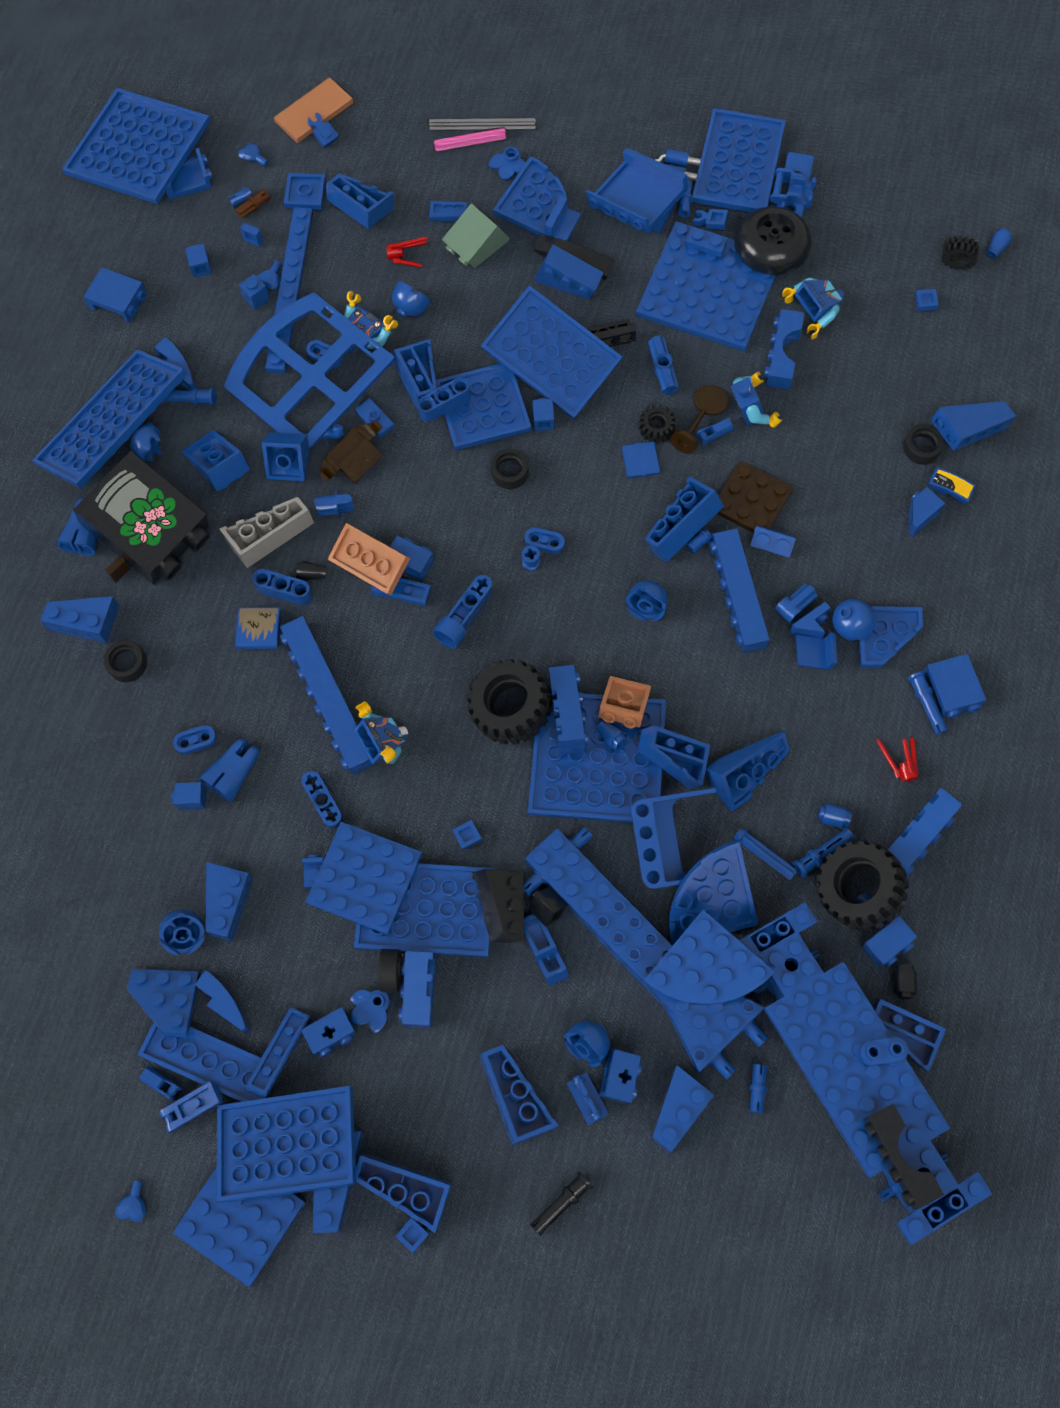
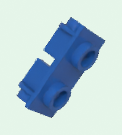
M587 1072L574 1077L573 1080L566 1083L588 1126L609 1115Z

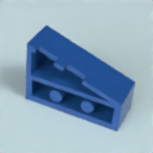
M552 245L534 281L590 299L604 272Z
M431 339L394 350L396 360L393 364L417 410L418 400L436 390Z
M113 596L47 602L40 621L49 631L107 643L120 606Z
M657 726L642 729L638 746L639 752L688 789L703 786L710 744Z
M206 862V932L211 937L233 942L253 878L247 872Z
M877 999L873 1009L891 1037H898L904 1040L908 1046L907 1056L923 1071L929 1072L946 1028L882 999Z
M677 1065L651 1137L653 1141L669 1154L714 1096V1094Z

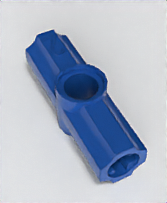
M660 335L654 336L648 340V347L654 364V373L658 378L662 394L671 395L679 390L672 365L673 360L668 352L665 338L660 337Z

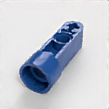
M477 576L447 617H442L432 631L434 637L444 646L451 649L458 647L467 634L466 629L492 594V581L488 576ZM472 601V602H475L476 604H475V605H468L467 602Z

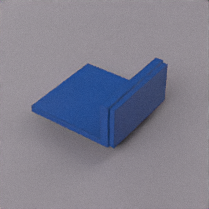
M830 633L825 638L795 635L797 666L831 670L837 664L836 636L834 633Z

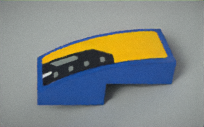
M938 467L934 469L927 484L943 496L948 493L963 504L969 502L976 486L968 480Z

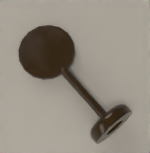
M713 385L703 386L695 392L693 401L697 410L700 411L699 415L688 431L679 429L674 431L670 437L672 445L680 452L691 454L697 448V440L692 433L705 414L718 415L727 409L729 403L728 396L719 387Z

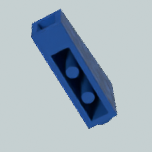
M1005 401L940 407L932 417L931 422L953 451L1007 429L1016 418V415Z

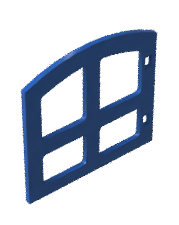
M311 293L282 309L253 335L235 360L224 388L277 433L292 434L303 433L286 420V416L313 388L320 390L335 405L307 434L310 451L396 359L316 293ZM325 309L333 314L330 318L322 314ZM312 312L316 313L341 333V337L313 365L309 364L277 337L288 326ZM368 344H371L377 350L371 353L366 347ZM353 346H357L375 362L347 392H344L326 377V374ZM265 348L270 349L302 376L274 407H270L244 385L252 366Z

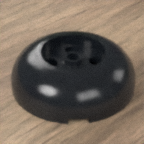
M766 206L752 211L740 222L736 230L734 246L736 252L741 256L742 262L749 268L763 274L781 275L785 274L788 270L794 268L796 270L807 260L811 249V234L806 222L794 211L779 206Z

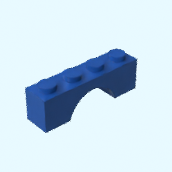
M781 309L780 316L775 317L773 328H777V332L772 333L770 344H773L774 347L769 349L767 361H771L770 366L766 365L764 377L768 378L766 386L790 390L795 362L785 355L783 347L792 341L799 340L804 312Z

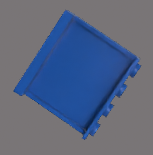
M626 148L623 151L624 161L597 191L595 193L589 190L586 191L588 205L620 220L622 223L635 227L637 230L649 233L689 189L687 174Z

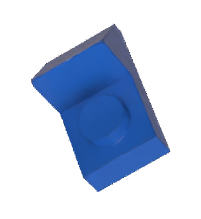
M824 602L795 622L790 630L791 635L795 636L798 634L823 638L825 631L820 625L828 619L831 607Z

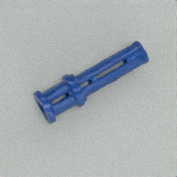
M194 387L191 390H172L169 396L162 402H192L194 405L210 403V405H215L217 394L215 388L208 390Z
M920 671L909 676L907 680L911 682L916 692L914 694L915 698L921 701L937 736L943 734V731L947 732L948 728L932 696L934 690L932 687H929L925 678L926 673L925 671Z
M845 828L816 850L807 851V855L799 861H793L792 865L797 870V874L802 878L807 877L808 872L815 867H820L829 853L833 854L836 852L835 848L841 845L843 847L846 845V842L854 840L853 833L848 828Z

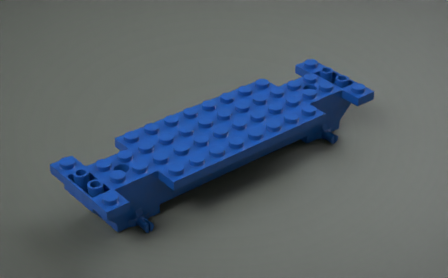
M803 903L740 940L775 970L772 976L760 985V988L755 990L753 994L756 996V994L767 989L774 996L776 1002L764 1008V1011L866 1176L871 1178L881 1171L884 1173L889 1187L878 1193L879 1198L884 1196L880 1200L884 1203L895 1196L902 1202L905 1209L911 1212L896 1222L908 1244L913 1245L992 1195V1192L979 1172L972 1174L960 1183H957L946 1166V1163L950 1162V1158H945L948 1156L945 1152L939 1155L930 1141L950 1129L906 1058L897 1063L876 1066L866 1065L860 1059L859 1050L864 1043L892 1037L844 962L823 973L816 962V959L820 958V954H816L818 952L816 949L810 952L799 933L817 923L807 904ZM785 962H793L795 964L796 970H787L785 967ZM893 1045V1051L899 1054L900 1049L897 1045ZM873 1048L869 1050V1054L872 1057H876V1050ZM891 1104H894L906 1125L898 1141L899 1153L903 1161L916 1171L923 1169L925 1172H932L944 1193V1196L920 1209L913 1210L911 1206L908 1207L901 1195L903 1193L899 1183L896 1184L889 1174L891 1168L886 1160L883 1161L876 1150L878 1145L873 1137L870 1138L864 1128V1124H866L864 1118Z

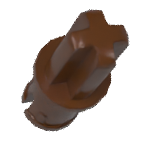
M262 189L253 197H248L245 203L236 208L237 215L244 218L252 211H257L259 206L271 199L269 193L265 194L267 190Z

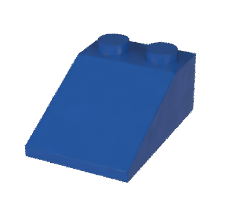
M212 430L181 451L204 480L217 492L226 488L228 484L237 478H241L250 470L241 451L215 430Z

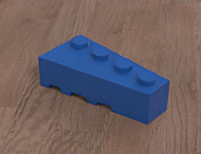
M942 788L937 791L930 802L926 804L917 817L888 849L901 862V866L905 869L907 876L915 868L912 863L916 859L919 861L923 859L929 852L925 848L929 843L934 845L942 835L939 832L943 827L948 829L956 820L952 816L962 806L959 801Z
M365 1153L360 1155L356 1166V1182L376 1195L381 1196L390 1202L391 1205L401 1209L410 1215L411 1218L421 1222L434 1233L439 1230L453 1182Z

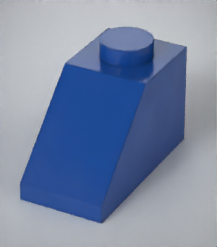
M928 487L922 492L920 490L911 497L909 535L912 537L940 514L945 505V502Z

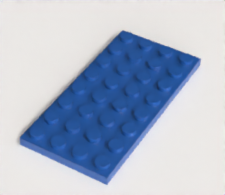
M137 349L32 461L36 466L81 489L103 467L107 460L116 453L120 446L130 438L133 432L143 424L145 419L156 410L158 405L169 396L171 391L182 382L187 375L186 371L181 367Z

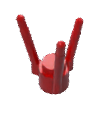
M422 237L400 243L387 244L388 260H393V264H404L421 268L422 264L402 260L400 257H404L405 248L426 245L428 238Z
M913 737L910 738L911 757L907 740H902L906 762L899 764V769L881 740L877 739V743L892 767L896 778H901L902 782L919 778L915 740Z

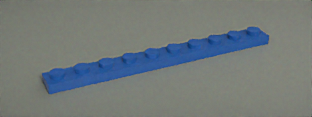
M293 208L275 315L299 299L313 217L312 208ZM294 323L277 335L289 347L291 345ZM268 349L265 365L266 372L286 374L287 363Z

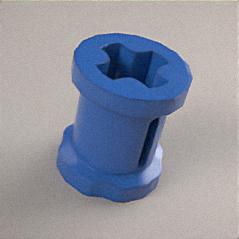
M527 546L522 550V565L528 571H534L540 565V551L535 546Z

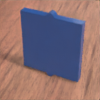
M636 442V444L622 446L627 479L635 477L645 478L649 475L660 474L654 442Z

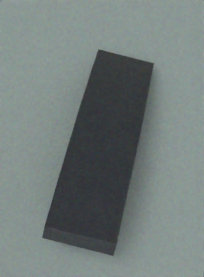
M543 234L539 235L533 249L534 252L546 257L552 245H555L604 272L601 277L604 280L608 277L614 261L587 248Z

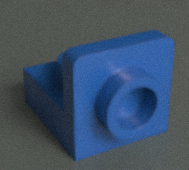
M308 855L307 858L302 859L305 890L312 888L324 857Z

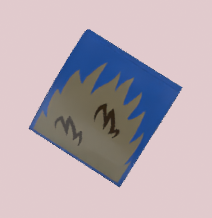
M280 607L239 608L236 625V649H278Z

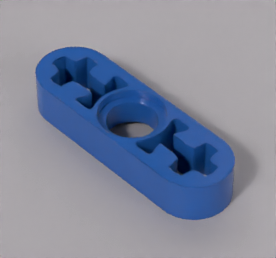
M314 771L305 773L302 777V785L324 824L331 829L339 827L343 821L342 814L320 775ZM310 778L316 780L315 784L319 790L314 791L312 785L309 784ZM319 795L328 796V801L324 805H318L316 803L317 797ZM330 808L332 814L334 816L337 815L335 817V822L328 820L329 815L326 812L327 809Z

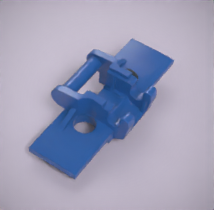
M788 152L785 168H777L775 171L776 181L770 201L779 207H793L795 209L794 212L802 218L803 210L809 209L812 205V193L817 182L816 177H813L812 181L809 182L814 156ZM783 183L789 184L787 194H781Z

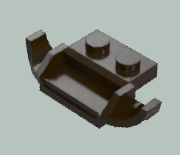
M375 420L371 423L354 427L325 455L319 475L328 482L341 470L355 484L383 456L370 442L382 429V426Z

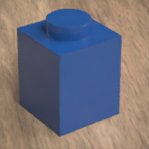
M204 243L185 248L189 267L194 278L212 273Z
M254 274L239 284L243 299L254 310L270 300L266 285Z
M539 398L532 400L535 431L554 430L552 399Z
M201 782L175 783V790H172L171 793L172 803L179 810L205 809L206 788Z

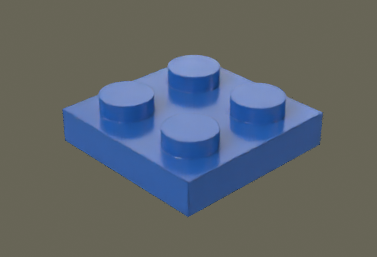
M288 173L284 198L285 208L305 207L322 210L326 183L325 174Z

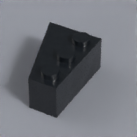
M482 869L472 872V878L476 880L479 893H477L478 899L483 904L485 912L483 917L490 941L511 943L524 940L523 873L494 869Z

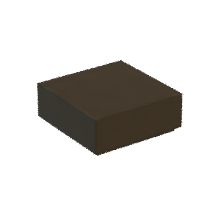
M120 556L105 571L116 583L130 570V567Z

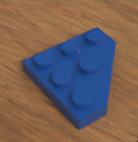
M871 606L876 613L874 620L876 625L868 637L859 641L860 668H882L923 628L922 607Z
M132 969L127 987L132 998L137 1001L142 1010L157 1025L164 1036L188 1037L198 988L195 986V983L200 978L199 972Z

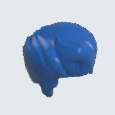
M149 422L139 427L131 436V451L143 462L153 461V454L162 455L158 444L161 441L159 438L160 430L152 422Z

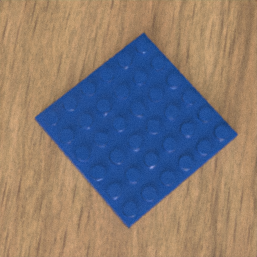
M116 88L62 168V171L65 175L158 204L166 192L165 188L169 182L172 183L210 124L211 119L206 114ZM159 163L163 164V167L160 170L158 169L157 165ZM165 169H167L168 174L165 177V179L162 180L160 174L163 173Z
M676 221L636 310V316L745 351L776 275L763 274L745 265L742 262L741 256L735 250L734 239L728 238L721 257L685 246V241L692 226Z
M582 694L583 704H580L581 712H585L586 724L583 727L584 732L588 734L589 745H585V752L559 755L553 704L550 705L552 712L551 716H546L548 723L545 727L541 726L539 728L541 732L537 736L535 735L528 815L633 823L631 816L632 805L638 800L660 797L662 768L639 752L638 746L642 729L651 726L665 728L666 700L648 698L640 728H627L623 723L616 721L610 723L625 732L628 738L626 745L619 751H616L608 746L597 730L598 724L603 721V718L599 717V711L604 695Z

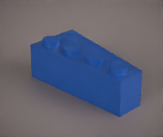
M690 476L686 480L687 485L683 490L680 489L676 494V501L673 505H669L666 508V515L663 519H659L645 538L653 554L666 563L724 507L714 489Z
M574 665L549 667L559 755L585 752V745H589L588 734L584 732L583 727L586 724L585 712H581L580 704H583L582 691L578 692L577 687L580 684V674L575 672Z
M504 1045L481 1053L479 1058L512 1146L555 1130L558 1124L533 1091L530 1083L520 1072L519 1067Z
M361 1131L354 1132L356 1165L364 1133ZM352 1185L314 1190L313 1233L342 1232Z

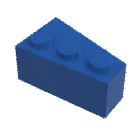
M340 173L326 183L327 200L367 229L394 210L393 192L388 191L385 193L377 190L376 186H365L361 184V181Z
M405 951V961L403 962L402 970L404 984L401 985L403 1007L399 1008V1021H402L404 1027L431 1028L436 958L433 952Z

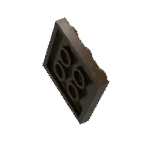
M739 461L719 494L724 507L717 515L753 533L757 525L771 529L794 487Z

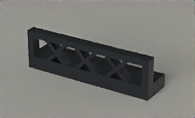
M630 319L587 328L588 331L609 347L636 341V328L634 324L631 325Z

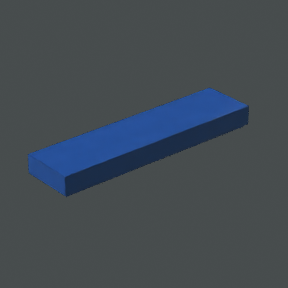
M292 1007L289 1008L245 1086L246 1090L263 1098L268 1097L303 1034L301 1030L307 1027L311 1019L310 1015Z

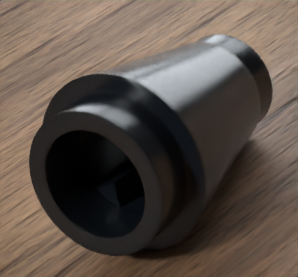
M306 561L297 562V579L304 581L325 579L326 566Z

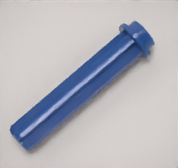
M740 828L734 836L735 840H738L743 846L788 880L793 878L797 870L750 835L747 832L748 829Z

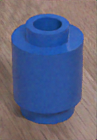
M826 802L824 806H820L817 818L820 819L821 824L840 829L842 827L848 828L852 811L847 810L846 807Z

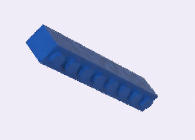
M301 616L280 626L283 634L279 636L284 646L289 645L291 651L288 654L293 664L297 662L300 667L296 671L301 681L306 680L308 684L305 689L309 698L314 697L317 702L313 706L318 716L323 715L325 722L322 724L326 733H332L334 737L331 743L335 751H340L343 756L340 758V762L344 770L349 769L353 775L372 766L370 759L354 732L357 725L304 617Z

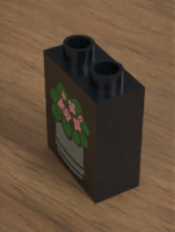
M132 451L73 509L78 522L119 557L121 556L127 564L153 585L160 577L165 581L171 580L183 565L179 557L188 548L194 552L198 551L210 537V533L206 530L208 528L206 513Z

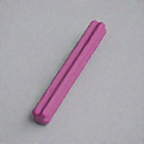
M504 128L437 139L434 140V147L436 151L504 140L506 139V131Z

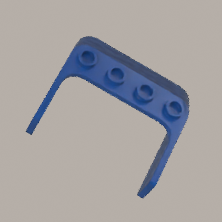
M717 788L641 799L632 805L631 816L641 877L646 887L661 888L681 884L686 875L681 866L672 807L679 799L717 793Z

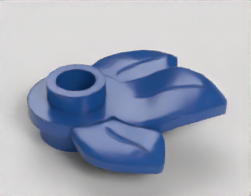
M507 147L503 154L494 155L489 162V168L499 169V177L502 180L511 179L515 172L519 173L525 165V162L521 159L520 152L515 147Z
M359 990L354 993L350 998L356 1005L351 1013V1023L354 1025L369 1023L373 1033L379 1032L387 1022L386 1010L390 1005L389 995L386 992H380V990L373 992ZM377 997H380L382 1000L379 1006L375 1004Z

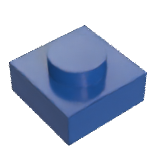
M242 224L240 230L243 239L260 247L263 243L260 230L254 225Z
M936 289L916 290L915 300L918 311L937 310L939 304Z
M472 820L452 830L463 851L482 841Z
M410 1218L395 1237L414 1253L429 1236V1233L413 1218Z

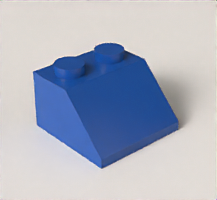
M269 432L261 442L266 479L305 481L309 460L307 434Z

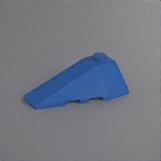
M781 731L723 756L706 767V775L710 787L717 788L716 794L729 810L733 811L747 802L753 795L751 792L754 788L765 781L764 776L769 770L775 769L790 751L785 732Z

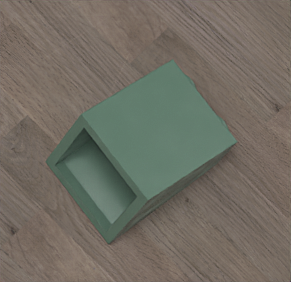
M470 204L442 240L447 244L445 248L453 255L455 253L460 255L458 260L466 267L470 264L473 268H476L507 243L510 238L473 204Z

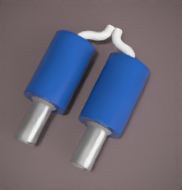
M667 149L666 154L660 156L659 159H655L660 162L665 157V165L687 174L688 179L696 181L697 174L685 172V167H687V164L700 166L701 159L689 157L688 152Z

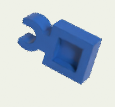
M315 113V118L318 121L313 122L309 117L307 122L311 128L315 129L313 130L315 138L323 148H326L338 140L339 135L328 121L323 124L321 115Z
M709 209V213L696 210V218L693 219L694 225L702 226L706 224V229L725 230L729 213L728 210Z

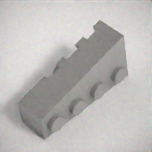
M296 497L274 506L273 510L256 513V517L246 521L244 519L236 522V525L229 528L224 526L220 528V531L228 545L246 568H248L314 524V521L307 507Z

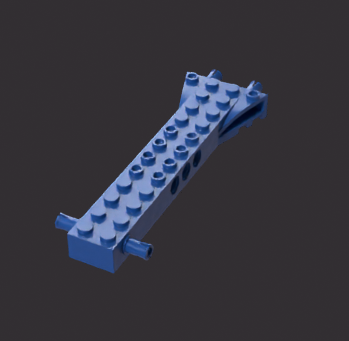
M583 827L570 840L556 829L525 858L526 865L534 874L523 883V892L525 891V894L529 897L542 883L547 887L551 886L568 903L567 908L666 1010L694 1066L696 1074L698 1075L708 1064H712L727 1080L737 1069L722 1055V1050L740 1032H745L758 1047L769 1038L754 1023V1019L762 1012L764 1007L744 996L713 1004L685 1002L665 995L645 982L644 979L670 950L672 945L580 852L579 849L593 838L591 832H587L588 829Z

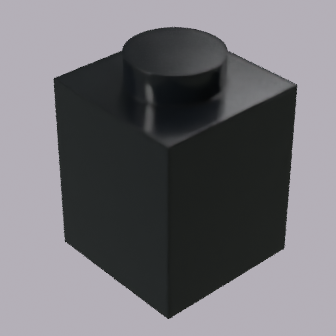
M549 886L544 890H537L532 895V902L528 909L547 927L562 917L568 903Z

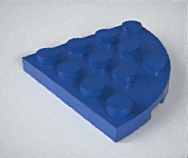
M530 156L493 209V215L538 236L540 234L545 235V223L560 196L567 198L566 192L558 177H555L545 164Z
M738 840L728 842L705 855L691 868L682 880L673 899L669 916V938L672 946L702 910L710 914L729 932L758 925L742 850Z
M702 910L644 981L672 998L691 1003L713 1004L730 1001L748 994L767 981L775 970L710 914Z

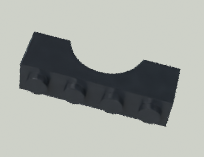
M894 1104L864 1118L866 1123L864 1124L865 1131L870 1138L873 1137L878 1145L876 1150L883 1161L886 1160L891 1168L889 1174L896 1184L899 1183L903 1193L901 1195L908 1207L911 1206L913 1210L920 1209L944 1196L932 1172L916 1171L903 1161L899 1153L898 1141L906 1125Z

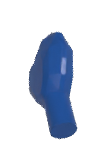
M248 143L245 148L238 151L239 157L243 160L257 161L264 167L269 163L267 159L261 156V150L255 143Z
M274 261L270 270H266L257 276L268 289L273 290L280 285L277 272L281 263Z
M133 1181L130 1195L124 1197L118 1203L115 1211L118 1219L130 1218L134 1222H140L144 1219L146 1207L140 1197L143 1182Z

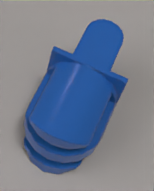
M335 491L334 495L319 496L314 499L315 508L319 516L337 514L341 518L340 513H348L354 510L352 497L349 494L338 495L337 491Z

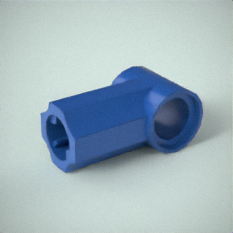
M805 583L790 597L786 596L775 607V610L791 624L802 614L807 606L817 599L818 595L811 585Z

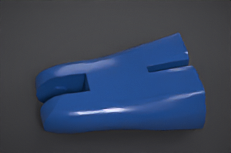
M79 498V499L77 500V502H76L74 508H75L84 498ZM73 510L56 544L59 549L65 552L93 556L96 553L98 538L78 522Z
M244 738L238 739L198 777L199 781L214 793L232 803L248 772L256 762L260 749L253 745L241 757L249 741Z

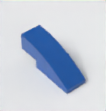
M165 337L155 346L156 352L160 359L181 367L186 371L187 375L180 384L187 390H191L196 386L189 367L180 351Z
M534 914L525 917L524 935L548 986L550 987L569 978L567 968L558 953L547 927Z
M205 970L195 983V986L212 997L207 1006L248 1034L250 1030L246 1018L235 998L219 980Z

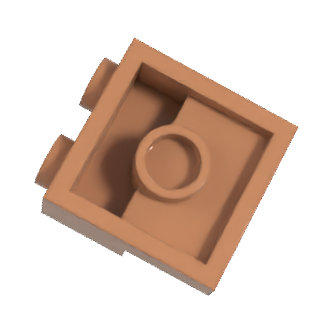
M610 676L600 705L599 717L603 718L607 723L616 721L623 723L627 728H640L651 686Z

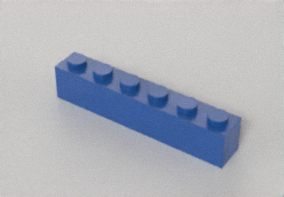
M732 529L713 533L709 547L711 553H714L716 560H714L715 569L721 575L720 587L726 592L725 604L727 609L731 610L730 622L737 631L735 635L737 646H741L743 653L765 649L768 647L770 639L738 530Z

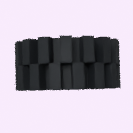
M959 235L958 238L953 236L952 239H947L943 247L942 262H945L944 265L946 266L949 265L951 269L956 267L955 270H959V268L966 270V267L968 269L972 268V265L974 266L978 259V242H974L975 239L973 238L969 240V236L962 238V235Z
M655 404L652 405V409L648 406L646 411L643 410L639 423L641 436L644 435L645 440L649 438V442L656 440V444H659L660 440H662V443L666 442V438L669 440L674 433L676 417L675 415L673 416V411H669L667 406L662 409L663 405L660 404L659 408H656ZM656 419L662 420L665 426L656 429L650 426V422Z

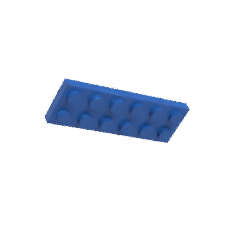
M153 1022L137 1054L138 1056L202 1085L209 1081H214L220 1093L240 1102L264 1099L245 1088L261 1059L260 1057L192 1027H189L188 1037L164 1036Z

